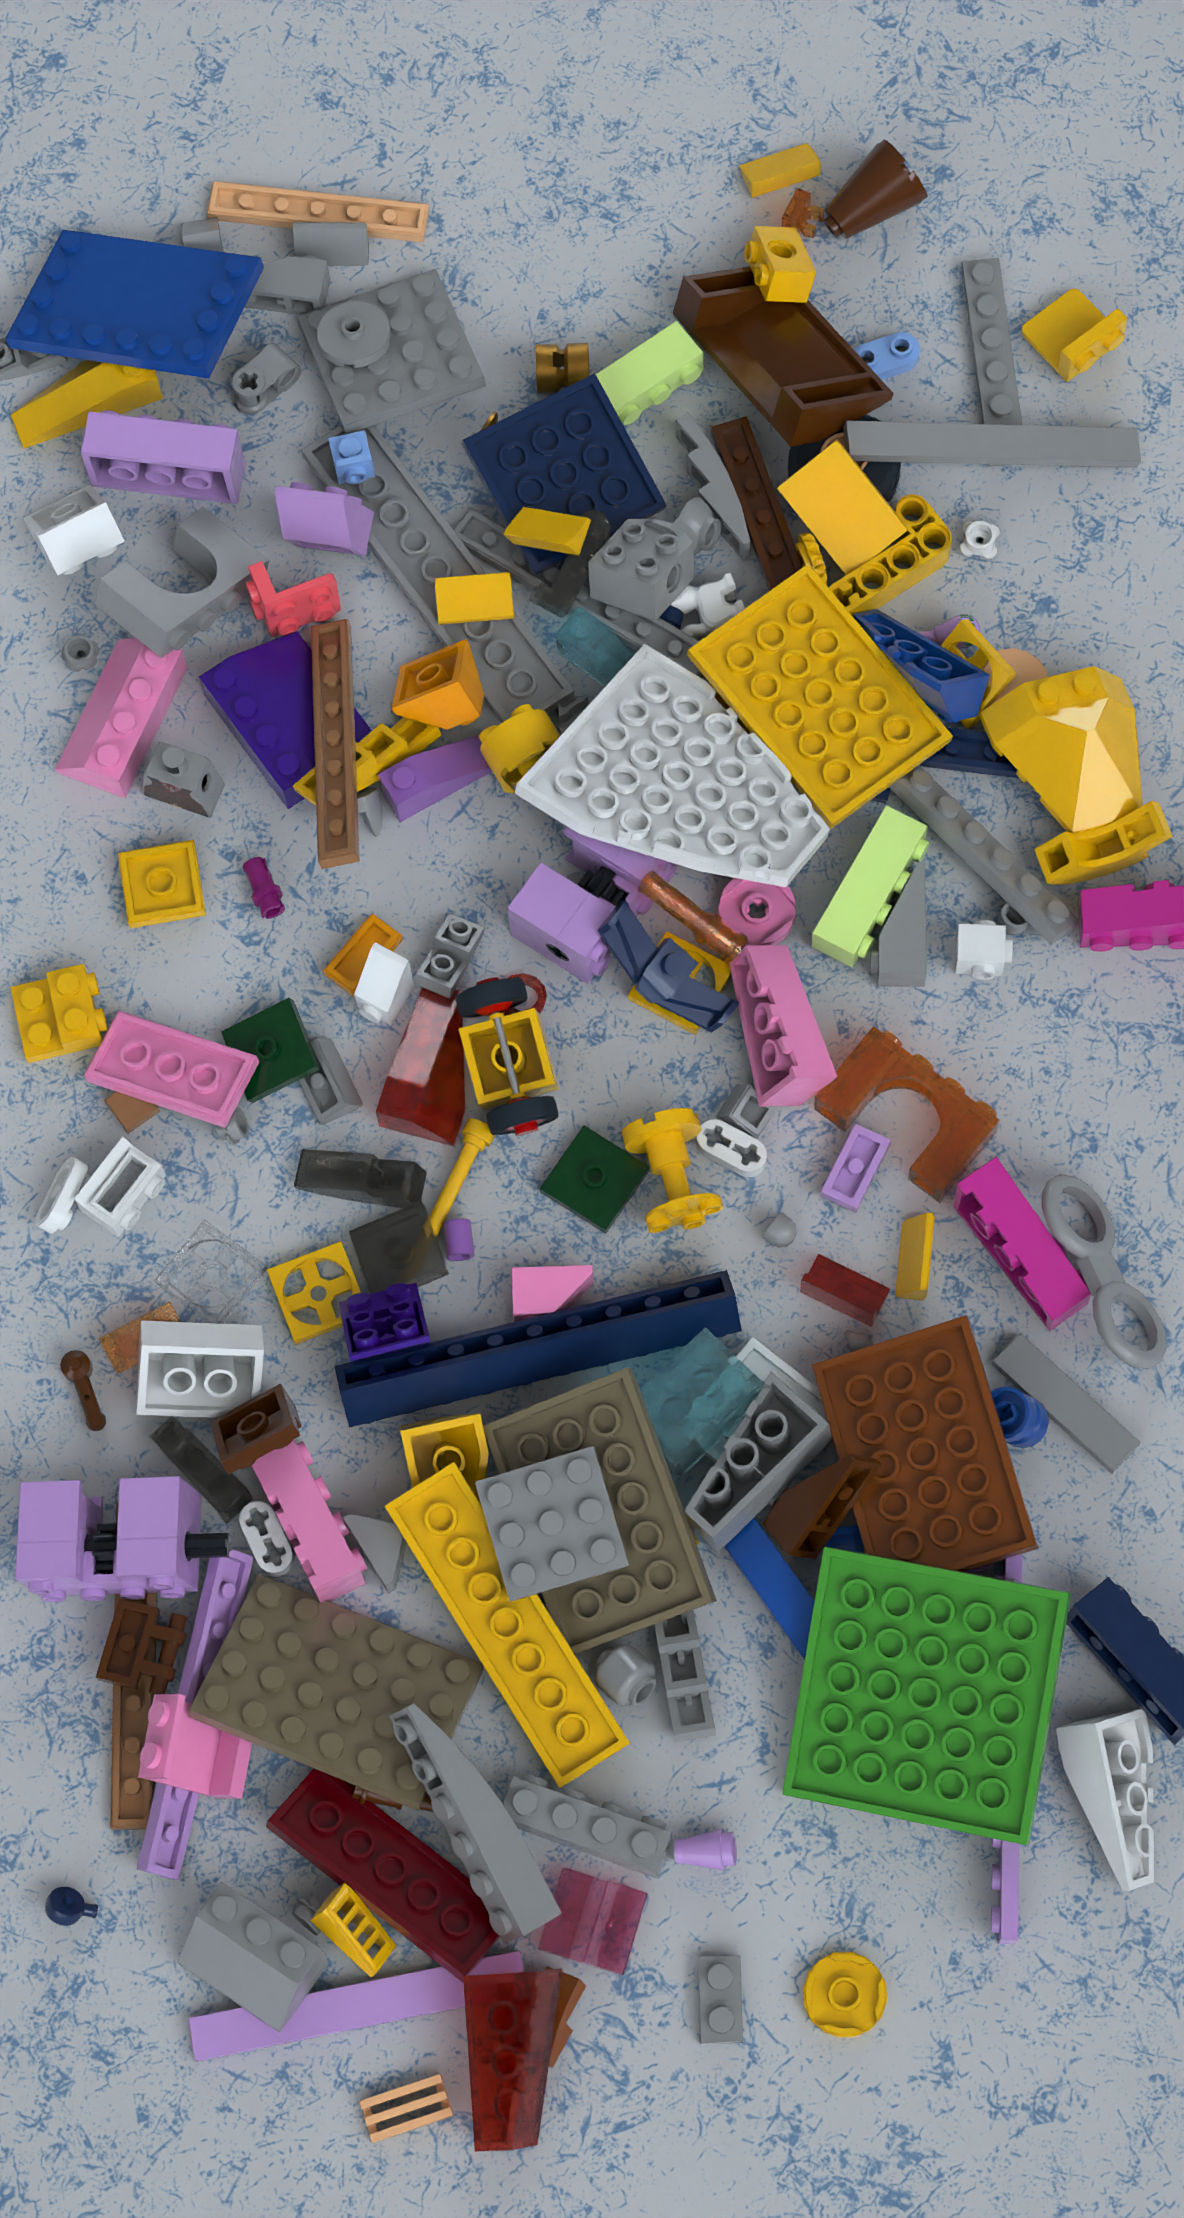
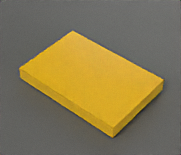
M838 439L777 487L845 575L871 560L908 531L907 526Z

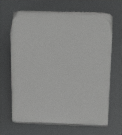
M737 1084L721 1107L717 1117L758 1139L777 1106L759 1107L756 1090L749 1084Z

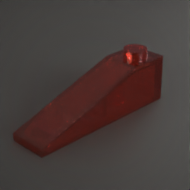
M422 987L376 1109L379 1127L455 1147L466 1112L464 1049L459 1033V1028L463 1027V1017L460 1016L456 1004V995L462 991L455 989L451 997L447 998Z

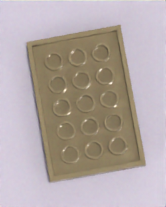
M632 1368L622 1369L483 1425L484 1433L499 1474L591 1446L595 1447L630 1566L542 1592L548 1612L575 1655L717 1601Z
M258 1573L189 1709V1717L419 1811L427 1790L424 1784L415 1776L412 1761L404 1745L397 1740L389 1715L414 1703L452 1740L481 1678L484 1666L480 1662L329 1601L320 1603L318 1597Z

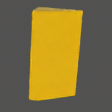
M805 143L739 165V169L751 197L754 198L820 176L821 162L810 145Z
M523 507L505 529L504 536L516 545L579 556L591 520L586 517Z
M509 572L435 578L438 625L514 619L512 583Z
M927 1212L906 1219L902 1223L895 1295L898 1298L924 1301V1298L927 1297L935 1219L933 1213Z

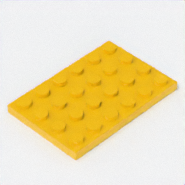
M809 564L693 645L687 652L690 660L728 706L739 715L738 718L751 733L754 732L786 766L792 775L790 781L801 794L805 793L812 803L814 810L830 829L950 743L953 737Z

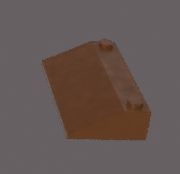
M750 266L683 277L673 315L790 447L822 441L841 430L846 421H856L892 400L894 393L809 300L807 303L765 301L759 286L755 284L754 274Z

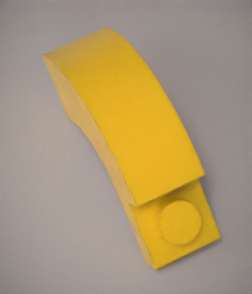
M1150 801L1117 821L1098 829L1079 833L1065 831L1035 848L1034 851L1047 884H1073L1096 879L1136 864L1149 857L1147 851L1173 836L1160 803Z

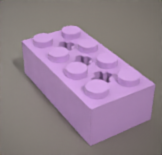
M105 410L101 413L89 411L81 455L91 486L238 504L246 464L237 429H232L224 424H213L212 426L197 425L184 419H178L174 422L164 421L150 415H140L138 417L123 416L110 410Z

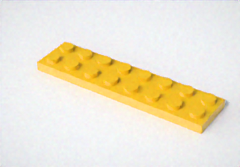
M455 1462L385 1505L389 1515L559 1788H562L630 1744V1741L538 1594L512 1602L509 1601L482 1505Z

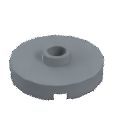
M362 301L344 302L331 308L321 318L317 327L319 349L325 359L336 366L345 367L344 364L354 365L355 368L365 367L378 361L390 346V321L384 311L372 303Z

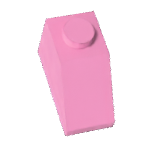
M593 1266L512 1267L514 1322L569 1309L594 1284Z

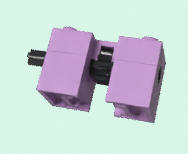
M566 827L563 834L573 841V850L567 855L566 861L584 871V876L577 885L541 862L508 906V917L511 936L588 984L594 975L601 976L611 961L609 954L612 951L597 931L620 900L628 902L630 909L636 917L638 914L645 915L655 900L653 893L660 884L664 886L668 884L677 866L675 863L581 835Z
M180 1476L121 1478L119 1480L118 1526L117 1523L102 1524L103 1498H87V1495L82 1494V1481L20 1482L15 1580L27 1587L29 1592L39 1595L42 1601L64 1602L66 1601V1596L81 1595L82 1600L102 1601L105 1600L106 1594H120V1597L123 1599L139 1600L145 1598V1593H160V1596L164 1598L185 1597V1592L198 1591L199 1558L229 1557L232 1543L230 1542L229 1533L200 1534L202 1495Z

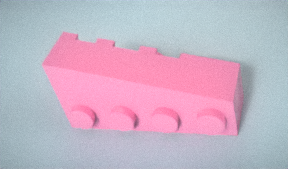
M746 945L729 960L736 999L739 1002L738 1008L759 1107L800 1106L836 1079L837 1074L788 945Z
M293 1439L288 1446L267 1453L258 1458L251 1466L320 1603L324 1601L331 1602L366 1584L361 1572L368 1568L358 1548L349 1549L344 1536L350 1533L340 1513L331 1514L325 1501L332 1497L322 1477L313 1479L307 1466L314 1462L303 1441L296 1444Z

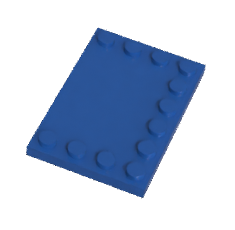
M63 229L5 339L9 348L209 379L264 266L261 257Z

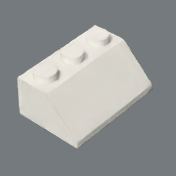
M141 1321L136 1415L218 1418L260 1395L264 1356L262 1325Z

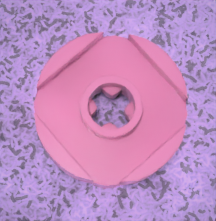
M734 878L725 886L720 897L718 914L721 928L726 936L739 946L777 945L789 935L796 920L793 892L789 886L781 887ZM753 903L758 907L764 904L767 907L764 910L765 916L762 918L750 917L749 905Z

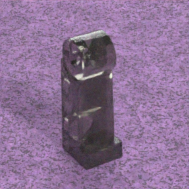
M588 510L580 515V517H586L591 520L580 555L565 553L549 586L542 583L537 585L529 601L560 618L568 615L589 574L588 562L602 548L610 531V521L601 511Z
M170 1416L149 1436L158 1449L197 1492L202 1495L226 1525L244 1506L253 1500L248 1489L232 1473L228 1475L221 1462L173 1416Z

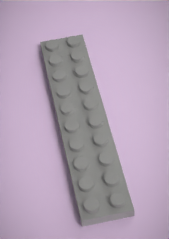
M342 425L301 449L302 457L325 487L344 489L348 491L347 496L362 499V505L374 511L368 545L444 647L467 639L484 691V700L501 723L511 718V713L521 705L531 704L533 709H541L549 714L556 709L557 704L564 703L571 696L575 695L572 686L515 611L514 619L438 625L435 578L486 573L374 425L355 431L365 430L375 473V477L367 478L359 484H338L328 438L345 435Z

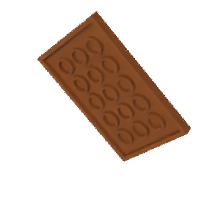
M967 1315L812 1364L839 1460L849 1454L874 1458L881 1463L877 1472L852 1506L866 1554L965 1572L1039 1548Z

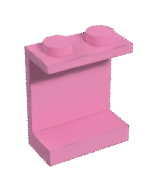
M154 1694L148 1713L149 1723L145 1744L140 1754L141 1764L138 1777L216 1799H242L252 1743L190 1718L189 1709L192 1704L185 1702V1695Z

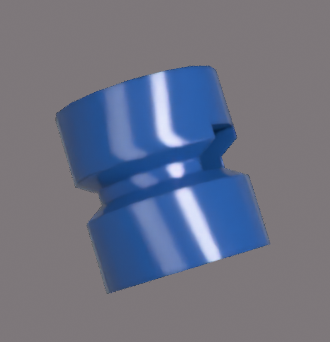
M1005 1386L991 1391L1007 1444L1023 1449L1032 1447L1040 1442L1046 1434L1049 1424L1048 1412L1043 1404L1016 1388Z

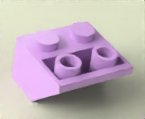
M291 482L290 487L276 486L275 489L282 538L297 547L366 556L374 511L363 506L362 499L347 496L348 491L341 488L327 486L324 492L313 491V486Z

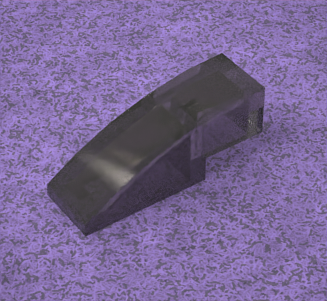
M302 1149L294 1187L299 1190L343 1200L419 1210L427 1172L413 1161L378 1159L374 1154Z

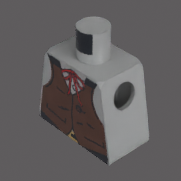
M158 742L144 774L143 795L211 818L225 784L210 759L164 742Z

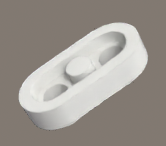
M70 1157L63 1163L35 1219L37 1227L52 1234L57 1229L63 1230L68 1225L73 1214V1210L70 1208L75 1200L74 1198L90 1179V1175L87 1174V1164L75 1157Z

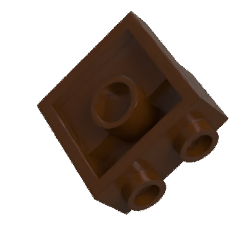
M281 1383L210 1421L220 1462L228 1475L238 1469L250 1467L258 1458L275 1449H282L288 1446L293 1439L300 1436L299 1428L302 1427L296 1406Z

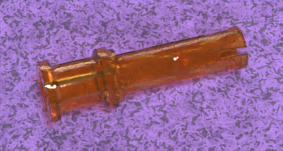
M650 871L643 878L642 884L638 886V891L694 932L693 937L700 945L705 943L719 953L721 961L725 964H729L739 955L747 942V936L744 933L740 932L737 934L722 922V917L718 913H707L675 887L667 883L655 871Z

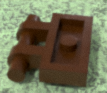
M119 1598L96 1679L137 1690L141 1675H146L153 1678L149 1693L152 1695L165 1694L168 1683H172L175 1677L176 1669L173 1668L178 1648L184 1646L187 1636L183 1632L187 1617L172 1613L168 1627L157 1625L160 1615L159 1608ZM152 1639L163 1642L157 1663L146 1660Z

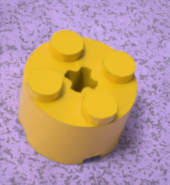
M524 704L511 713V718L505 720L500 725H492L480 733L479 739L482 742L480 752L502 789L507 793H515L514 787L561 735L546 711L533 709L531 704Z

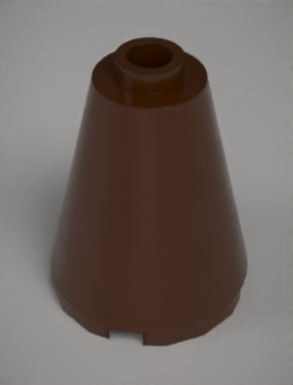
M884 139L875 145L824 209L827 217L823 222L834 237L837 238L839 235H842L845 239H848L922 203L928 197L916 173L909 171L903 163L906 161L904 157L887 140Z

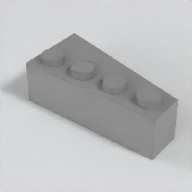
M770 1371L765 1379L764 1386L757 1398L752 1400L744 1413L745 1417L734 1435L731 1434L724 1445V1451L714 1467L710 1468L684 1510L690 1528L716 1553L729 1543L832 1441L830 1424L772 1371Z

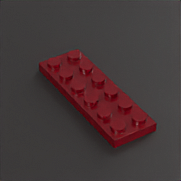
M313 1768L267 1820L266 1827L337 1884L342 1885L346 1883L359 1896L366 1907L463 1982L500 1938L490 1924V1915L481 1897L472 1889L470 1879L374 1803L365 1801L364 1804H359L360 1799L352 1798L353 1787L346 1781Z

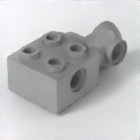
M700 497L690 499L678 511L672 524L657 518H650L648 520L627 519L588 562L590 598L656 621L694 579V555L702 550L711 551L717 544L721 533V521L714 518L712 510Z

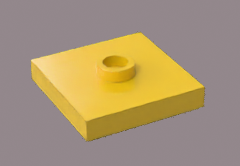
M194 840L118 853L130 929L206 916Z

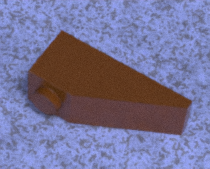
M853 1454L847 1455L783 1492L762 1524L788 1555L816 1559L877 1472L881 1463L874 1458Z

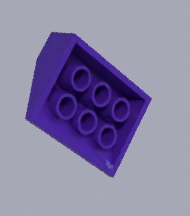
M297 631L232 655L199 676L204 696L287 809L305 799L294 790L293 785L315 767L312 650ZM354 707L355 742L358 743L372 730Z

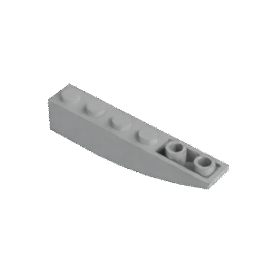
M414 1703L389 1715L393 1723L394 1734L397 1740L404 1745L412 1761L413 1772L417 1779L424 1784L432 1800V1809L437 1818L443 1822L451 1838L452 1849L464 1863L470 1875L471 1887L481 1897L490 1915V1924L493 1930L501 1937L503 1943L523 1937L561 1915L562 1913L522 1834L500 1799L470 1760Z

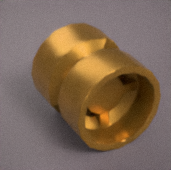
M567 343L564 349H560L557 344H536L537 393H557L561 387L567 388L590 376L588 343Z

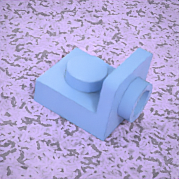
M365 430L328 438L338 484H359L367 478L375 477Z

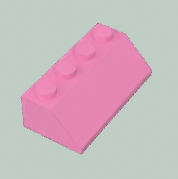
M137 638L118 639L55 771L126 798L188 669L182 649H174L163 658H160Z

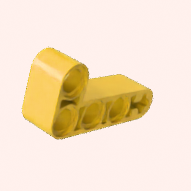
M908 494L897 502L895 512L908 528V531L899 537V542L829 587L851 615L880 608L942 568L948 562L952 542L951 532L922 496ZM916 515L920 519L916 521H908L904 518V516ZM930 542H935L940 544L942 547L939 549H930L926 546V544ZM905 562L911 565V567L900 569L895 564ZM868 582L878 583L880 587L877 589H869L866 588L864 584Z

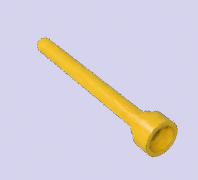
M468 1118L462 1131L464 1135L462 1139L463 1149L397 1283H415L478 1152H483L485 1146L490 1147L495 1135L491 1134L488 1124L474 1118Z

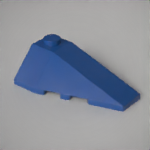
M878 609L852 615L927 706L938 712L939 718L947 722L958 723L960 720L978 715L990 677L988 673Z

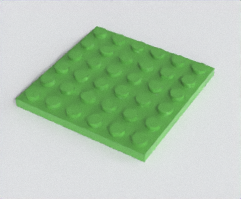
M824 1547L782 1795L1029 1845L1071 1592L833 1547Z

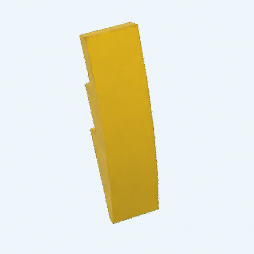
M403 717L392 728H388L383 723H380L360 742H355L357 792L379 781V773L412 755L422 752L442 736L439 727ZM314 767L297 781L293 788L298 794L316 806Z

